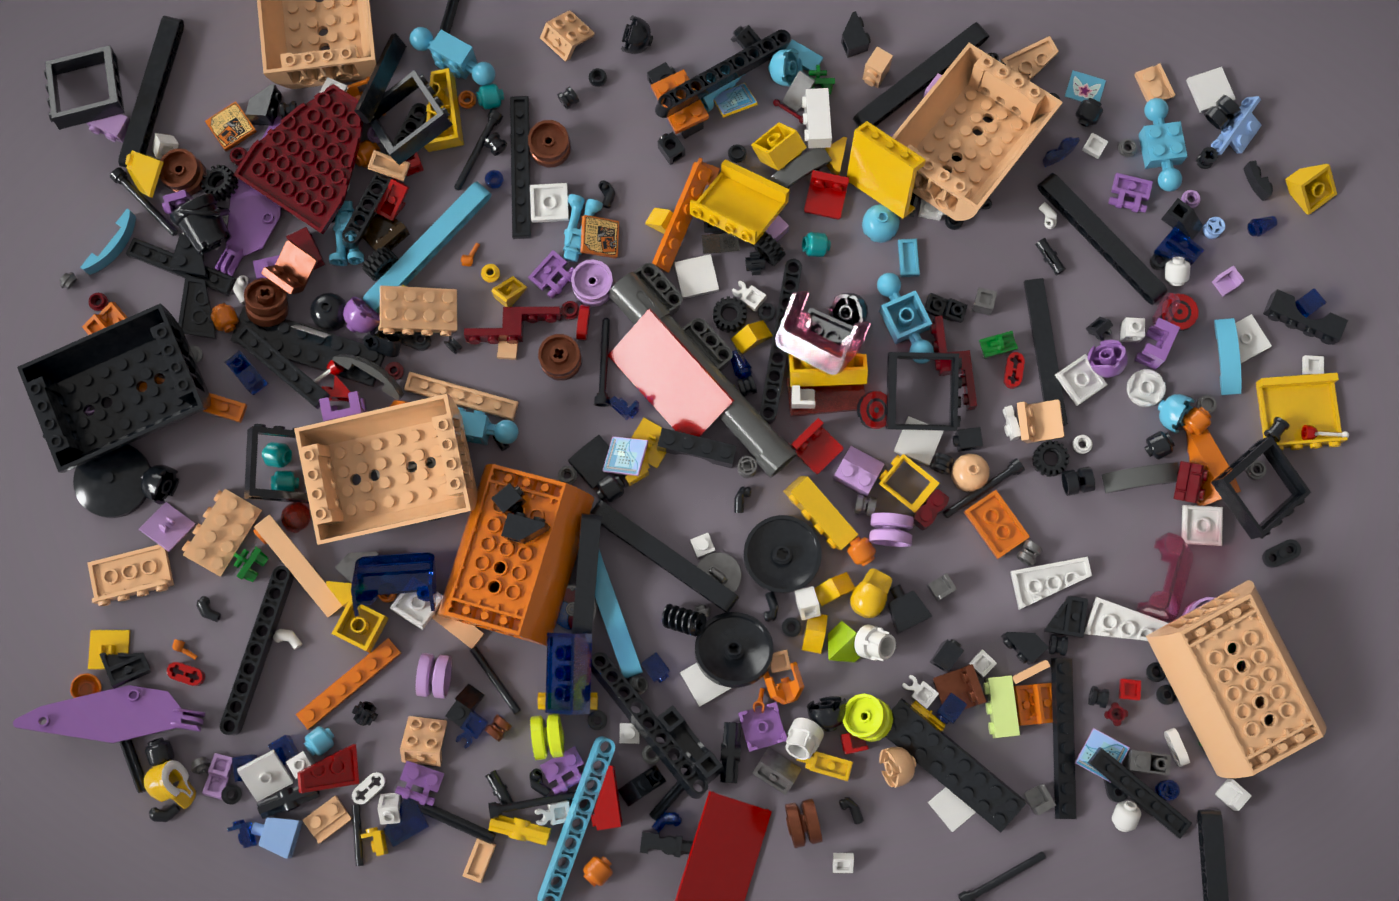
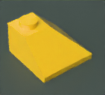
M132 150L131 154L127 155L126 168L138 191L153 198L164 162Z
M1329 164L1300 168L1285 179L1289 194L1307 215H1310L1337 195Z

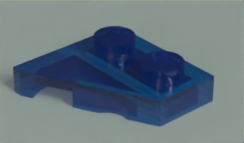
M404 799L399 809L400 823L387 824L384 828L393 847L429 827L416 800Z

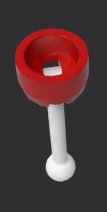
M331 360L327 364V371L313 381L317 383L329 373L338 375L344 371V367Z
M1304 425L1301 430L1303 440H1314L1317 435L1349 437L1347 431L1342 433L1319 432L1312 425Z

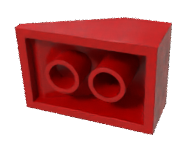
M613 765L608 766L594 809L595 814H591L593 827L596 826L597 830L623 826L616 772Z

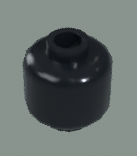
M1092 98L1083 100L1075 113L1079 119L1078 123L1085 127L1096 125L1103 113L1102 104Z
M1159 431L1146 439L1147 446L1144 448L1149 457L1154 456L1159 460L1171 454L1175 444L1168 432Z
M609 474L597 483L599 490L596 492L602 501L606 499L608 502H613L624 494L626 486L618 475Z
M163 737L148 742V746L145 748V754L151 766L163 764L172 760L175 756L170 741L164 740Z

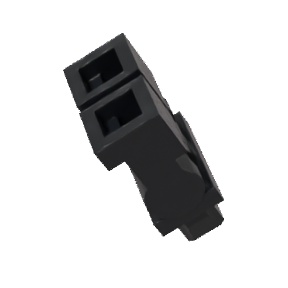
M642 831L640 853L648 854V849L662 850L667 855H674V857L680 858L681 853L690 854L693 841L682 840L683 837L681 835H676V837L670 835L659 837V833Z

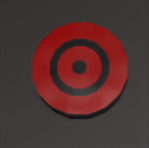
M1177 293L1170 295L1163 301L1160 306V318L1180 327V331H1184L1195 324L1199 310L1196 302L1191 297Z
M881 391L867 392L860 398L857 404V415L860 417V422L867 428L880 429L886 426L887 395Z

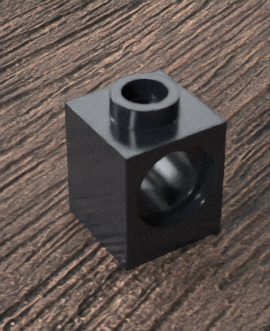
M674 132L663 134L657 141L658 149L669 165L685 156V148ZM672 144L675 148L667 149L666 146Z
M981 427L958 429L953 436V445L957 447V452L980 450L983 447Z
M511 483L492 497V500L506 516L508 513L512 514L526 503L523 498L525 493L518 485L514 487Z

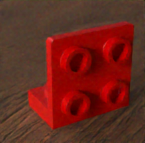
M813 170L804 212L839 220L849 178Z
M819 418L791 444V447L797 452V456L816 475L844 449L823 428L824 423Z

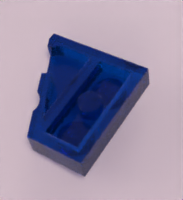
M1174 227L1155 249L1154 253L1173 259V257H1183L1185 261L1192 265L1204 249Z

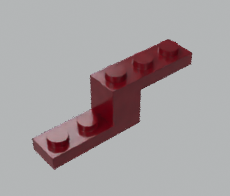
M503 307L502 328H464V337L466 342L470 344H480V342L498 344L499 341L517 344L518 342H523L524 321L529 323H536L538 321L554 323L561 321L560 307Z
M935 316L930 327L931 334H934L935 341L932 342L934 352L958 353L959 358H962V369H959V374H962L960 377L962 378V387H964L965 393L962 394L963 405H966L967 411L975 410L977 400L970 350L947 352L943 317ZM935 360L936 371L939 370V376L950 375L951 360Z

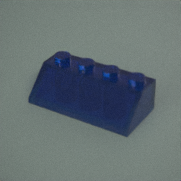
M547 633L545 713L565 715L590 714L592 634Z

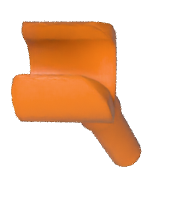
M479 243L474 245L469 255H462L461 262L463 266H472L474 254L480 246Z
M177 639L174 640L173 650L182 652L194 660L197 659L198 656L183 648L185 642Z
M760 688L758 699L753 704L754 712L757 706L762 707V713L765 711L763 703L764 688Z

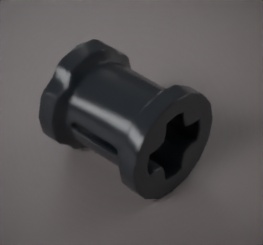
M1213 147L1204 148L1197 157V165L1201 169L1210 168L1218 158L1217 150Z
M1275 417L1274 423L1268 430H1265L1264 435L1266 437L1272 436L1275 442H1279L1281 435L1285 430H1288L1290 425L1282 418Z

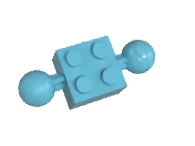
M417 27L411 32L409 40L412 47L418 51L429 49L438 68H449L456 78L461 77L465 80L472 73L473 80L481 86L489 85L494 81L496 75L494 67L488 62L477 63L472 46L443 30L439 31L435 39H433L432 33L424 27Z
M1153 98L1146 103L1144 108L1145 116L1150 121H1153V125L1144 126L1138 134L1145 169L1162 167V171L1158 176V184L1161 189L1171 192L1177 190L1182 184V174L1173 165L1182 164L1187 158V151L1181 121L1165 123L1164 118L1169 111L1168 104L1161 98Z
M893 273L881 275L877 281V289L880 294L889 297L890 302L881 305L879 312L895 345L909 339L912 344L909 352L934 353L932 344L927 340H923L920 336L921 333L930 329L932 322L916 290L900 296L901 281L899 277ZM912 359L913 361L919 364H924L930 361L922 359Z
M458 407L462 416L467 442L487 445L489 435H494L496 440L502 444H511L517 439L519 431L513 421L502 420L497 424H492L488 416L485 415V412L474 410L471 413L466 412L464 408Z

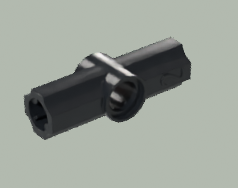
M724 722L720 756L724 772L720 774V782L737 783L738 764L741 757V723Z
M291 787L278 792L276 796L258 802L257 809L262 819H265L280 812L293 810L300 807L302 803L320 797V790L299 793V787Z

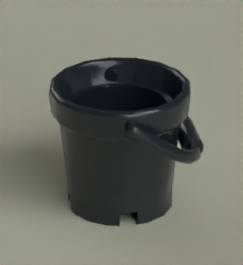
M211 193L201 195L184 203L170 214L173 224L179 226L198 254L210 252L221 246L220 243L223 238L227 242L232 237L222 216H227L230 210L217 207V199Z

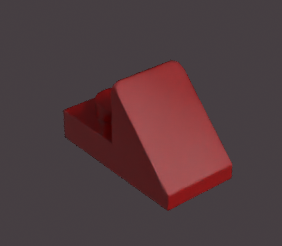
M391 179L376 213L394 221L406 204L403 201L410 187L395 179Z
M336 375L334 378V389L322 386L330 394L328 397L330 401L349 402L348 393L350 391Z

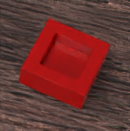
M1120 679L1119 699L1140 701L1141 681Z

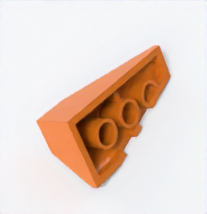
M1208 429L1201 435L1193 433L1189 435L1186 432L1190 463L1206 465V470H1209L1208 480L1203 483L1205 497L1203 501L1200 500V504H1197V506H1206L1222 500L1211 482L1229 467ZM1235 478L1230 484L1236 493H1239L1241 490Z

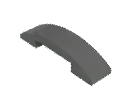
M814 148L787 164L768 180L789 188L813 170L818 171L832 162V159L824 148Z
M338 354L333 357L332 360L349 370L355 365L383 382L385 385L382 391L396 400L403 397L404 393L399 384L379 365L365 358L350 354Z
M1178 462L1141 466L1102 474L1105 493L1157 484L1176 483L1179 472Z

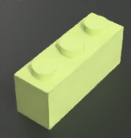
M1012 676L985 679L986 683H983V691L988 696L986 712L987 715L990 714L991 722L988 723L989 733L993 734V738L1019 736L1020 731Z

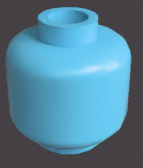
M318 726L305 736L304 746L312 756L315 754L321 756L334 746L332 738L335 736L329 728L324 729Z

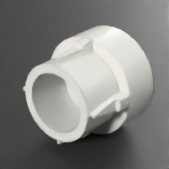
M867 624L860 628L855 637V651L860 657L874 661H884L889 659L895 651V638L889 634L890 632L884 631L883 628Z
M796 718L788 731L786 751L797 759H810L819 747L824 737V732L814 721L806 718Z

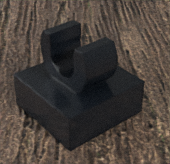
M1099 317L1086 327V330L1089 334L1096 336L1098 340L1104 341L1103 334L1111 335L1112 331L1110 328L1113 324L1110 319Z

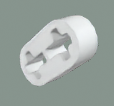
M1172 728L1165 731L1164 736L1176 764L1179 767L1189 764L1188 754L1177 730Z
M379 772L370 774L352 792L353 801L357 804L368 803L385 787L387 782L385 775ZM373 777L381 778V780L379 781L381 784L380 786L375 785L372 788L370 787V785L374 783ZM368 789L369 791L364 795L366 799L358 800V791L363 792Z

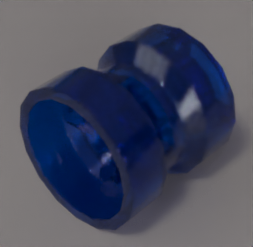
M1162 780L1156 784L1155 793L1164 800L1170 801L1179 796L1180 788L1172 780Z

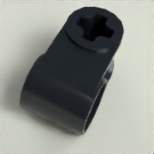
M377 326L370 334L365 335L363 338V343L368 349L382 353L387 357L399 356L402 342L400 334H384L383 331L378 330Z

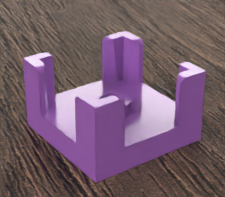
M1161 318L1156 320V327L1151 325L1146 333L1147 337L1157 341L1156 345L1147 343L1142 353H1137L1134 360L1154 370L1166 360L1180 327Z
M358 391L349 392L350 408L338 410L336 405L330 406L328 397L319 399L323 422L367 412L365 399L360 398Z
M777 702L765 705L764 713L761 712L762 707L755 708V712L752 709L738 713L749 752L787 740Z

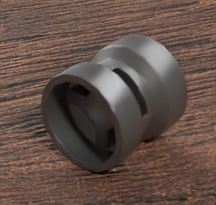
M744 456L738 462V473L744 478L753 477L757 470L756 460L753 457Z
M858 494L854 513H866L867 516H871L875 513L877 498H865L864 495Z
M1026 540L1022 551L1018 552L1016 558L1024 564L1033 567L1036 562L1035 558L1041 554L1043 549L1036 543Z

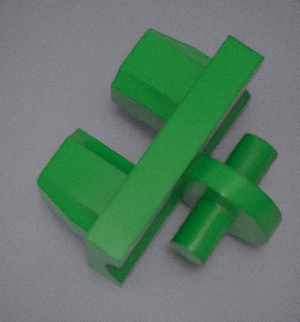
M816 65V70H809V76H816V78H813L816 80L814 85L828 88L829 95H831L835 78H820V76H827V70H820V65Z
M1013 331L979 340L984 359L1018 349Z
M258 547L254 548L248 559L245 558L249 553L246 549L240 555L235 552L233 556L237 560L234 566L239 568L242 562H244L237 577L241 580L244 578L254 582L259 573L250 568L253 562L263 567L269 558Z

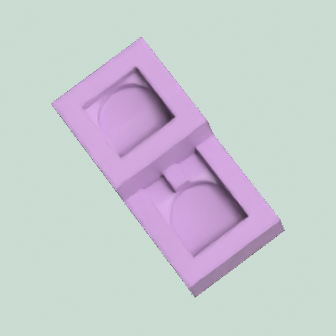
M217 753L214 754L208 769L209 775L202 791L203 795L222 800L221 792L228 785L234 758Z

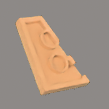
M1048 36L1001 59V61L1007 67L1030 81L1059 51L1051 37Z

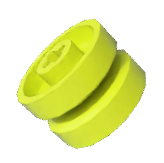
M859 694L847 702L843 724L846 730L853 736L865 741L874 742L887 736L892 728L893 715L890 707L882 700L869 694Z
M549 714L547 717V727L541 715L532 716L530 718V728L535 760L547 758L548 746L553 758L564 757L565 741L560 714Z

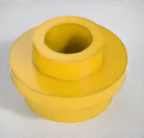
M487 264L482 268L481 276L484 281L492 283L498 280L500 270L494 264ZM489 270L494 271L492 275H487Z

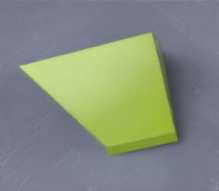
M843 621L828 633V658L831 661L855 663L860 658L854 646L857 633Z

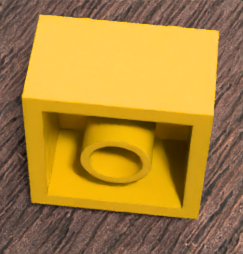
M780 122L751 144L760 162L777 171L783 169L791 160L800 156L802 151L807 148L797 130Z
M350 599L331 634L371 653L389 618Z

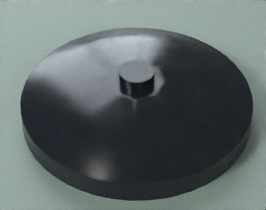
M127 444L76 467L73 477L76 497L85 509L95 515L105 518L126 516L138 509L146 500L141 490V477L145 471L151 468L147 458L135 447Z
M777 515L764 519L751 530L745 542L743 556L748 574L760 587L774 593H791L802 589L815 577L821 564L822 551L816 533L807 523L793 516Z
M729 612L714 616L706 622L704 630L696 637L695 658L698 667L708 679L724 687L740 688L757 682L766 674L773 658L774 647L769 631L758 619L745 613Z

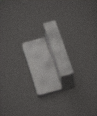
M768 748L752 774L786 795L797 779L801 768L771 748Z

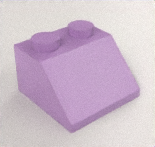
M850 446L833 480L867 497L884 463Z

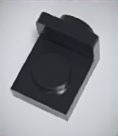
M749 25L739 26L733 32L734 36L731 38L732 42L737 41L743 49L761 40Z

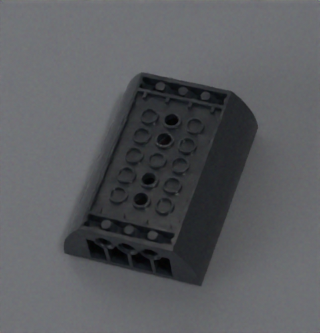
M161 303L17 367L59 473L72 470L206 410L211 406V397L186 336L176 319ZM159 375L165 376V381L162 384H157L156 382ZM146 382V391L140 392V384ZM111 398L112 405L105 408L104 401ZM93 406L94 413L88 416L86 410L88 407Z

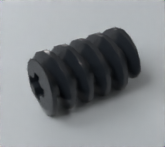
M667 604L662 613V624L665 628L694 637L702 633L707 621L704 613L699 614L697 611L693 612L691 609L686 610L684 607L680 608L672 604Z

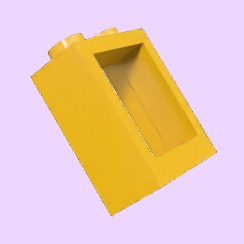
M902 454L901 457L897 455L891 462L893 467L889 472L885 470L878 478L881 480L879 484L916 513L939 485V482L906 455ZM904 461L930 481L913 504L886 484Z

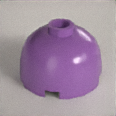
M353 296L347 302L343 311L344 320L347 323L346 327L354 333L356 331L359 333L371 332L380 324V315L372 308L369 309L365 306L366 303L362 299Z
M1104 340L1096 348L1094 345L1088 353V362L1096 374L1109 378L1117 376L1124 371L1128 356L1121 342L1117 340Z

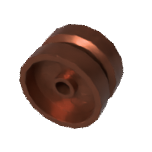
M543 120L531 128L528 135V145L533 159L539 165L547 168L557 167L568 159L570 141L568 133L562 124L554 120Z
M177 148L163 155L161 161L164 163L159 178L173 192L186 190L190 195H194L202 189L201 185L203 184L201 180H205L202 176L203 174L207 175L206 168L191 152L186 149Z
M268 278L254 280L245 288V308L250 321L259 326L271 327L285 320L289 308L287 292Z
M554 334L547 337L541 343L538 350V359L544 373L554 380L565 381L578 373L581 367L582 356L579 347L571 337L565 334Z
M813 799L802 801L801 808L803 814H800L798 805L795 802L785 804L789 835L792 837L794 848L805 846V833H807L808 839L812 844L822 842L820 824Z

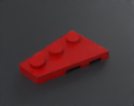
M352 744L297 772L299 793L359 784L356 744Z

